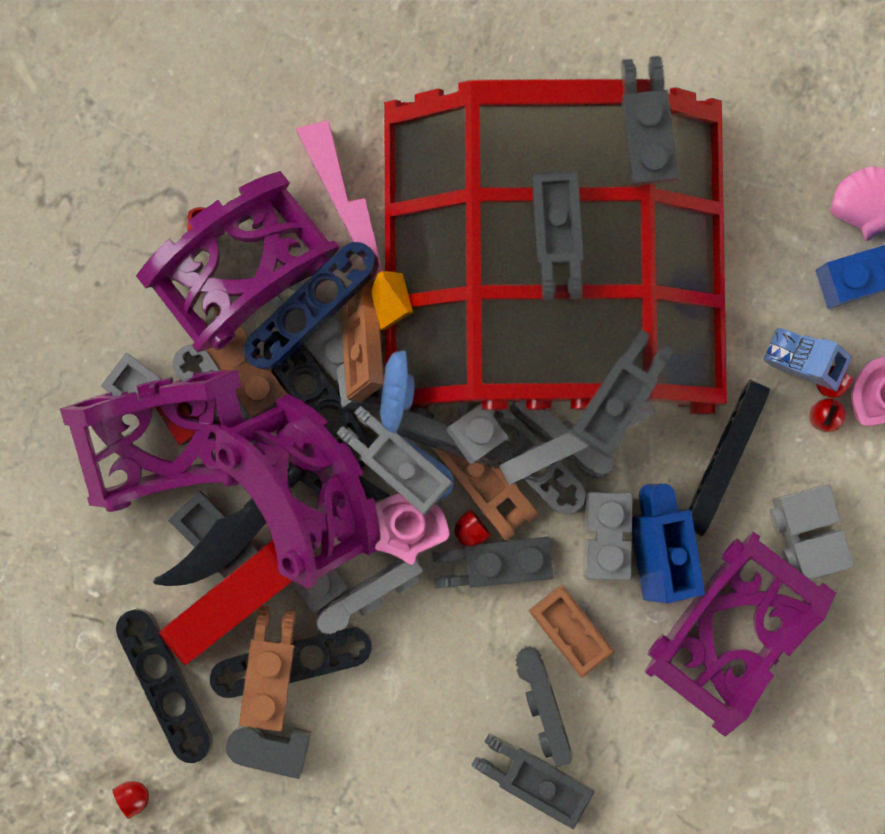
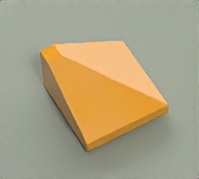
M389 271L378 273L370 292L380 330H387L413 313L403 273Z

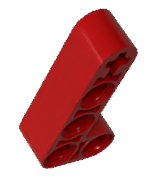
M271 540L255 555L158 632L159 636L184 666L293 581L281 575L278 571L274 541Z

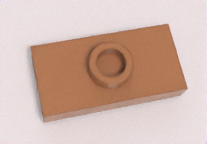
M561 584L528 610L581 678L615 652Z

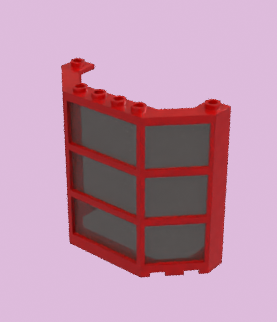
M622 79L468 80L458 83V91L444 95V89L437 88L415 94V102H401V100L397 99L384 102L385 271L403 273L413 313L385 330V368L392 354L406 350L408 375H413L414 396L411 407L428 408L430 405L481 402L482 410L497 411L508 410V402H526V410H552L553 402H570L571 410H585L620 356H624L641 329L650 334L645 348L641 353H638L632 364L642 371L647 372L652 364L653 357L664 345L674 350L656 378L658 383L646 401L676 403L678 407H690V414L696 415L715 414V407L727 404L722 100L709 98L706 101H696L695 92L678 87L670 88L668 96L678 179L674 182L632 186L621 103V98L624 94ZM636 79V93L651 91L650 79ZM577 171L584 261L580 263L582 299H571L567 283L569 264L552 265L553 279L555 280L554 299L543 301L541 266H537L531 176L535 173Z

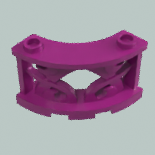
M281 171L265 175L239 187L241 195L234 200H230L224 206L217 200L188 221L193 227L188 233L183 234L182 238L176 243L170 238L166 240L136 275L145 289L150 287L154 289L194 341L192 347L197 353L210 348L220 350L227 346L235 338L236 334L234 332L251 315L286 289L304 279L312 277L340 248L335 241L329 242L289 193L287 187L290 185V182ZM274 208L277 210V212L281 215V217L285 220L286 223L278 224V219ZM252 219L254 221L252 224L253 229L258 230L244 231L239 228V224ZM295 233L309 251L298 257L289 253L290 250L295 247L301 248L300 243L292 238L280 239V236ZM226 234L241 242L250 243L264 240L263 254L255 277L234 280L212 278L220 260V250L216 239ZM202 251H206L209 253V260L202 273L199 274L203 264L202 262H194V258ZM277 261H278V262H279L280 264H282L283 266H281L280 268H278L277 270H275V269H276V266H277ZM175 280L190 289L186 299L172 281ZM201 293L206 294L203 299V311L206 316L213 306H218L221 309L220 315L208 327L193 309ZM240 296L237 300L231 303L229 297Z
M238 370L195 373L192 375V378L184 381L178 380L174 383L172 377L136 385L138 393L128 394L127 391L121 393L122 396H113L112 392H108L60 409L64 425H69L89 493L87 497L89 506L104 507L107 512H114L129 507L131 500L172 488L222 482L223 486L227 487L240 484L231 475L217 467L216 457L213 454V450L216 449V437H209L211 432L216 433V429L223 425L232 428L244 422L235 390L242 387ZM181 402L189 403L192 406L189 416L200 415L199 419L182 415L178 410V404ZM161 405L163 412L172 422L180 427L196 430L187 447L174 461L152 455L133 444L148 428L152 419V407ZM216 408L220 422L214 421ZM126 414H133L138 418L139 426L124 436L122 432L126 431L130 425L125 424L122 417ZM88 426H91L97 436L107 445L97 454L95 453ZM116 453L120 457L112 465L109 476L117 470H123L127 474V480L116 486L105 488L98 462ZM198 456L203 462L202 464L191 465ZM142 469L155 473L141 477Z
M287 394L277 399V407L232 428H228L225 425L217 428L216 465L239 482L259 507L274 541L279 573L306 588H311L317 584L318 578L361 553L371 555L378 551L375 549V546L380 540L379 521L373 497L366 498L359 480V476L364 473L346 442L338 444L331 433L325 428L329 422L300 399ZM254 441L259 442V443H256V444H254V445L251 444V443L254 442ZM288 461L301 469L315 471L320 478L323 486L319 493L318 511L295 498L290 492L287 474ZM337 537V540L341 543L334 546V538ZM321 542V554L315 557L313 550L317 549Z
M754 531L743 542L736 538L727 547L721 557L725 562L704 585L705 595L695 597L667 636L661 634L647 652V655L652 660L644 671L650 677L657 676L714 721L711 727L724 737L749 718L760 696L774 677V674L769 671L771 667L780 661L778 658L783 652L790 656L800 643L824 621L836 595V592L824 583L817 586L760 542V536ZM751 559L774 576L766 591H758L762 583L759 572L755 571V576L750 581H743L740 577L742 568ZM727 582L735 591L717 595ZM783 583L804 599V601L802 602L777 592ZM758 605L754 613L753 626L756 636L764 645L761 651L757 654L747 649H732L724 652L717 658L713 641L714 613L737 606ZM769 607L774 608L770 612L769 617L776 616L781 621L780 626L773 631L766 630L764 627V618ZM696 621L698 639L686 636ZM687 648L691 651V659L684 664L686 667L695 668L702 664V662L704 663L705 670L695 680L671 663L673 657L680 649ZM735 659H741L745 663L744 673L740 676L733 675L732 666H729L724 673L721 669ZM711 680L725 703L723 704L702 686Z

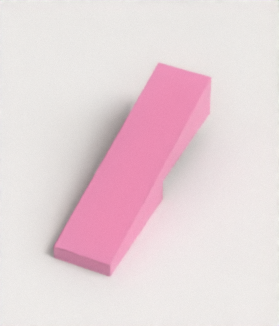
M329 121L296 128L298 137L352 242L366 244L377 255L379 267L377 273L372 278L374 282L377 274L383 271L366 200L362 198L348 201ZM367 254L360 257L362 261L365 259Z

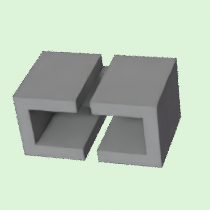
M819 485L772 499L775 508L770 509V517L776 533L785 535L787 549L782 550V558L810 580L854 567L844 530L835 531L833 529L802 539L798 535L799 533L841 522L830 485Z
M586 493L584 502V531H596V540L584 539L583 577L587 579L631 580L632 541L623 540V532H632V493Z

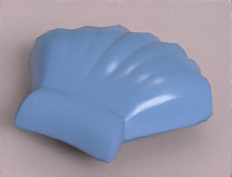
M406 350L395 352L389 358L385 368L380 408L382 425L387 431L396 434L400 425L403 410L411 408L414 396L413 375H408Z

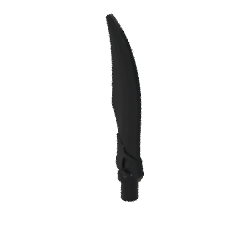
M291 464L288 467L287 474L288 488L293 493L291 489L300 481L305 473L297 466ZM251 498L244 505V508L238 512L217 520L204 538L181 562L164 574L154 578L153 583L162 586L187 585L208 578L230 564L267 523L255 501Z

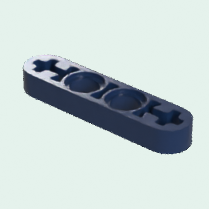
M352 242L341 248L247 338L244 345V355L247 361L254 367L263 370H273L280 366L375 276L379 267L378 257L375 252L366 244L360 242ZM353 254H357L360 257L367 254L363 260L367 266L365 270L360 272L357 269H353L345 276L352 281L348 287L342 279L333 273L338 268L339 271L345 274L353 265L350 260ZM324 281H334L338 288L337 297L330 303H320L316 297L317 287ZM299 309L304 311L307 318L304 329L297 333L289 332L285 324L287 315L293 310ZM275 326L281 335L290 340L286 345L284 342L277 340L270 348L273 356L269 360L264 357L257 358L261 352L257 345L261 341L270 344L278 337V335L272 333V329Z

